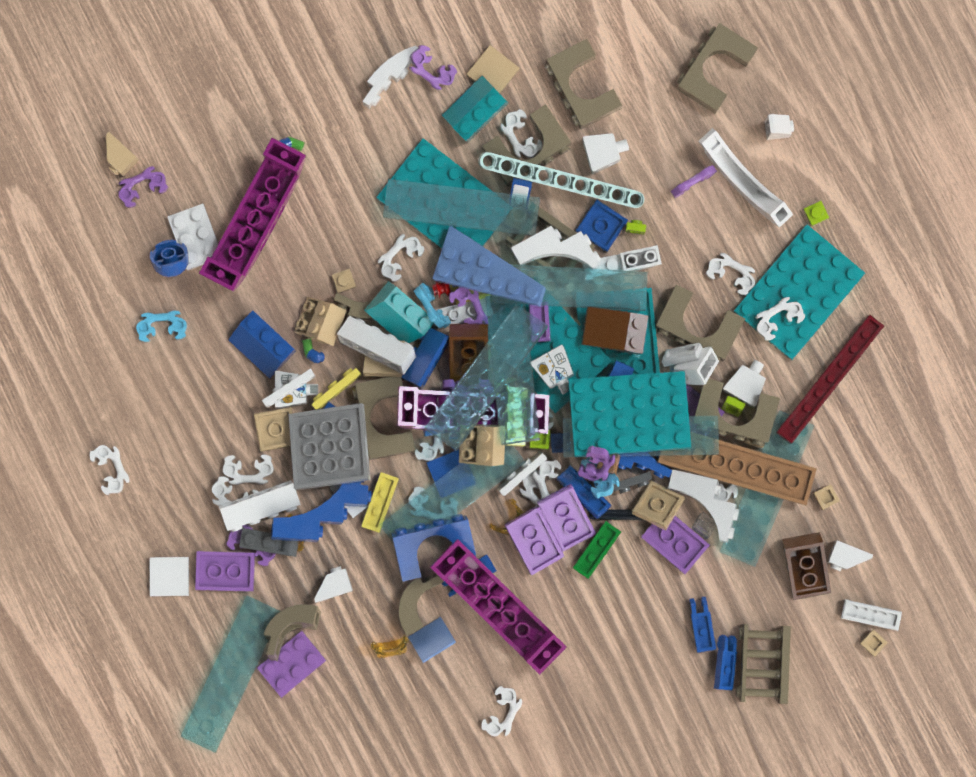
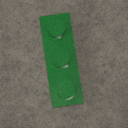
M605 521L573 569L589 579L621 534V531Z

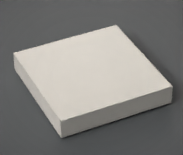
M189 557L150 558V596H189Z

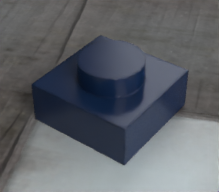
M570 432L550 434L552 453L571 452Z

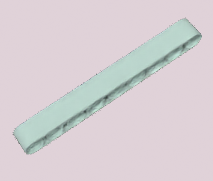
M484 152L478 158L480 167L486 170L632 208H639L644 203L643 194L636 190L490 152ZM487 155L492 158L490 166L483 164V158ZM508 160L511 164L508 171H503L501 167L502 162ZM523 165L529 167V173L526 176L520 174V168ZM541 170H545L548 174L547 178L543 181L538 177ZM559 175H564L566 178V182L563 185H558L557 183ZM581 179L584 182V187L581 190H577L575 183ZM597 184L602 186V192L599 195H596L593 191ZM618 189L621 193L620 197L614 200L612 192ZM633 194H637L639 197L636 204L630 202V197Z

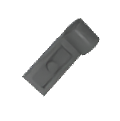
M647 472L620 481L619 487L614 484L613 491H619L622 494L630 491L631 486L637 485L639 488L648 485V481L652 479L651 474Z
M243 528L239 547L296 557L299 541L271 539V533Z

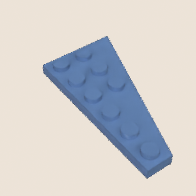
M450 225L432 278L434 281L541 306L546 290L543 285Z

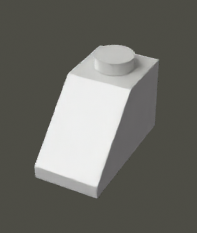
M769 114L764 121L767 140L789 138L792 134L791 132H794L793 120L790 121L789 115Z
M837 540L834 541L827 563L831 564L830 568L841 571V569H848L872 559L873 554Z
M341 566L330 569L331 573L326 575L314 598L315 603L353 591L346 569H342Z

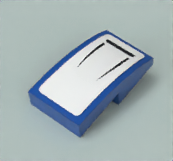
M518 178L513 179L509 200L511 206L528 208L532 181Z

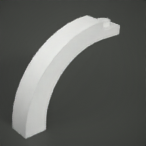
M712 128L698 141L704 148L705 154L729 183L773 224L780 227L793 215L784 201L765 188L741 164L716 130Z

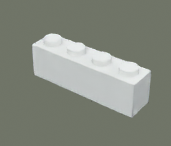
M349 316L337 333L340 343L403 375L416 358L411 344L398 341L392 334L386 335L378 327H371L360 318L355 319Z
M290 480L218 507L227 531L231 530L234 532L242 529V525L248 523L250 525L261 522L260 519L268 517V519L274 518L279 515V512L284 510L286 512L293 511L301 504L294 489V484Z

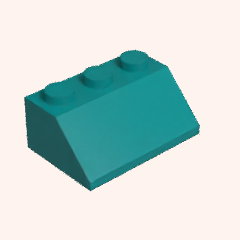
M482 75L442 116L466 142H469L509 102Z
M389 281L364 310L399 341L411 343L424 336L434 324L420 306Z

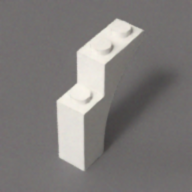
M552 226L511 247V252L520 267L539 258L562 256L577 260L593 271L599 268V262L601 261L596 251L592 252L589 246L592 243L587 234L583 235L580 231L560 242L562 237L558 229L554 230Z
M673 469L668 486L669 490L686 494L700 502L712 515L717 525L719 540L728 543L729 539H733L735 528H732L733 521H737L739 509H736L737 505L715 499V496L719 497L721 485H718L719 481L717 479Z

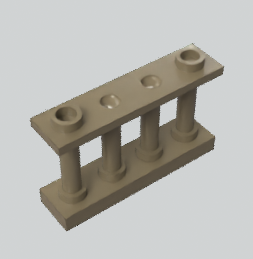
M532 202L528 207V212H530L529 219L516 237L511 239L508 236L506 242L509 249L519 244L534 223L539 220L545 223V229L550 226L554 230L558 229L562 237L560 242L577 233ZM591 244V245H589V246H590L591 250L593 251L594 248H595V246H594L593 244ZM549 256L545 262L540 258L533 260L536 264L554 275V280L561 285L564 283L569 285L571 280L567 278V275L577 263V260L570 258L562 271L558 272L551 267L558 256Z
M743 624V627L739 628V639H742L740 686H737L736 697L740 698V702H745V696L775 697L779 704H788L791 626H781V630L778 631L748 630V624ZM748 638L777 639V641H781L780 649H777V651L747 649ZM747 657L775 658L777 661H780V667L776 668V670L747 669ZM746 677L776 678V680H779V688L775 690L746 688Z

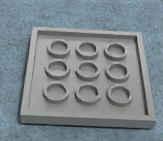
M360 403L289 414L295 490L370 480L364 404Z

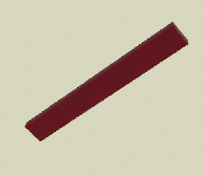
M870 314L777 430L776 433L789 444L794 442L884 328L882 323Z

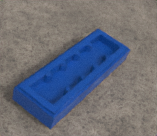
M571 465L557 477L556 480L563 487L570 484L573 486L581 504L596 519H599L611 507V504L604 497H594L591 491L592 486L583 477L579 476L578 472Z

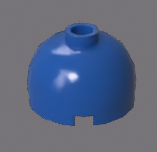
M165 240L155 245L156 249L153 252L151 250V264L155 271L164 277L180 275L188 266L189 254L184 243H177L176 240Z

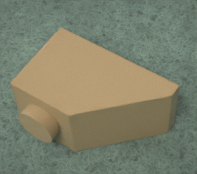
M108 132L106 134L107 162L111 165L109 169L114 174L118 175L120 173L124 177L139 159Z

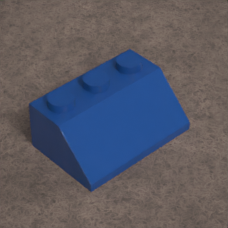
M253 310L238 325L229 338V341L269 379L296 352L287 341Z
M432 328L424 336L420 337L419 340L422 341L418 348L415 346L414 348L416 358L401 377L420 390H423L449 344V336Z

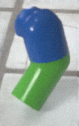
M293 137L279 140L285 145L302 151L305 142Z
M302 340L305 357L313 363L323 362L325 355L323 352L313 349L312 340Z

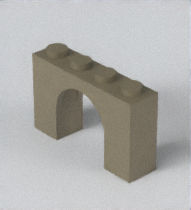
M719 23L717 28L712 27L707 35L710 37L707 43L703 42L697 50L700 54L696 59H691L687 66L689 68L686 75L682 73L677 81L679 84L677 90L716 114L724 102L727 94L711 85L705 79L702 71L705 60L715 54H724L746 67L758 47Z
M588 39L546 60L547 65L545 66L548 75H553L556 81L554 86L557 92H562L564 96L562 101L566 109H570L573 113L571 116L575 126L579 125L580 129L622 108V104L614 89L593 99H582L576 96L569 86V77L572 72L593 61L596 57Z
M545 104L530 114V120L543 139L542 150L537 156L528 160L514 157L507 150L499 136L483 145L482 150L536 165L544 164L545 166L554 160L553 157L558 153L560 155L566 153L570 149L571 141ZM487 155L488 159L492 163L491 156ZM508 160L503 161L501 164L503 171H508L511 167ZM523 165L520 168V174L525 176L529 173L527 165ZM498 173L507 187L513 183L514 178H517Z
M676 285L655 326L658 329L657 332L666 337L668 335L675 337V341L682 345H685V343L689 345L700 343L703 348L712 347L718 360L724 361L745 318L728 310L718 330L713 335L704 338L696 337L687 331L683 322L684 311L693 292Z
M386 377L356 383L353 394L354 399L358 400L359 404H364L368 456L370 460L415 452L412 431L395 435H384L377 432L371 423L372 409L379 401L398 397V386H403L402 378Z
M708 379L706 384L703 385L693 421L696 429L707 431L708 428L713 429L715 434L726 436V433L734 435V439L744 441L745 438L750 439L752 444L759 446L768 444L780 398L761 393L754 418L745 425H731L723 420L718 409L724 383Z

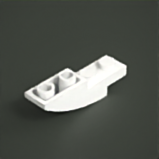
M417 46L397 53L373 73L367 81L371 90L363 100L364 106L370 109L372 105L376 106L381 99L379 95L383 90L386 91L392 83L390 79L398 82L406 77L409 72L407 68L412 63L411 53L418 49Z
M657 245L600 258L599 268L593 271L583 263L582 266L585 280L590 281L627 274L658 266L662 263Z

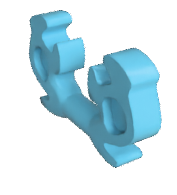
M424 283L416 287L414 293L423 304L429 320L434 322L439 328H446L450 325L449 317L447 315L444 316L443 311L440 309L436 311L430 303L435 299L433 289Z
M176 310L160 314L148 312L141 314L146 319L137 324L136 330L139 334V340L150 342V339L146 336L150 333L153 336L156 335V330L154 327H151V324L155 321H170L172 325L168 327L169 334L172 335L173 332H177L178 335L175 338L180 340L186 337L187 322L182 318L176 317V315L181 314Z
M590 457L581 461L584 467H586L587 463H592L589 461ZM608 473L607 480L602 481L600 478L594 481V485L597 487H591L594 497L600 498L611 495L614 490V484L617 487L620 486L618 477L615 474Z

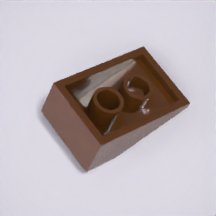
M587 307L581 345L633 355L643 354L649 316L632 312Z
M450 324V379L454 380V382L460 381V385H473L474 381L488 380V324Z
M820 532L782 539L793 600L830 594L831 587L826 555Z

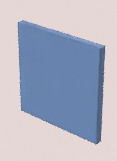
M441 617L408 637L423 663L456 643Z

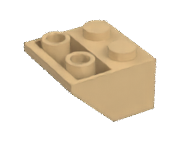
M307 297L296 323L294 333L334 346L337 333L340 330L347 310L329 302Z
M461 424L459 463L485 466L504 465L506 426Z

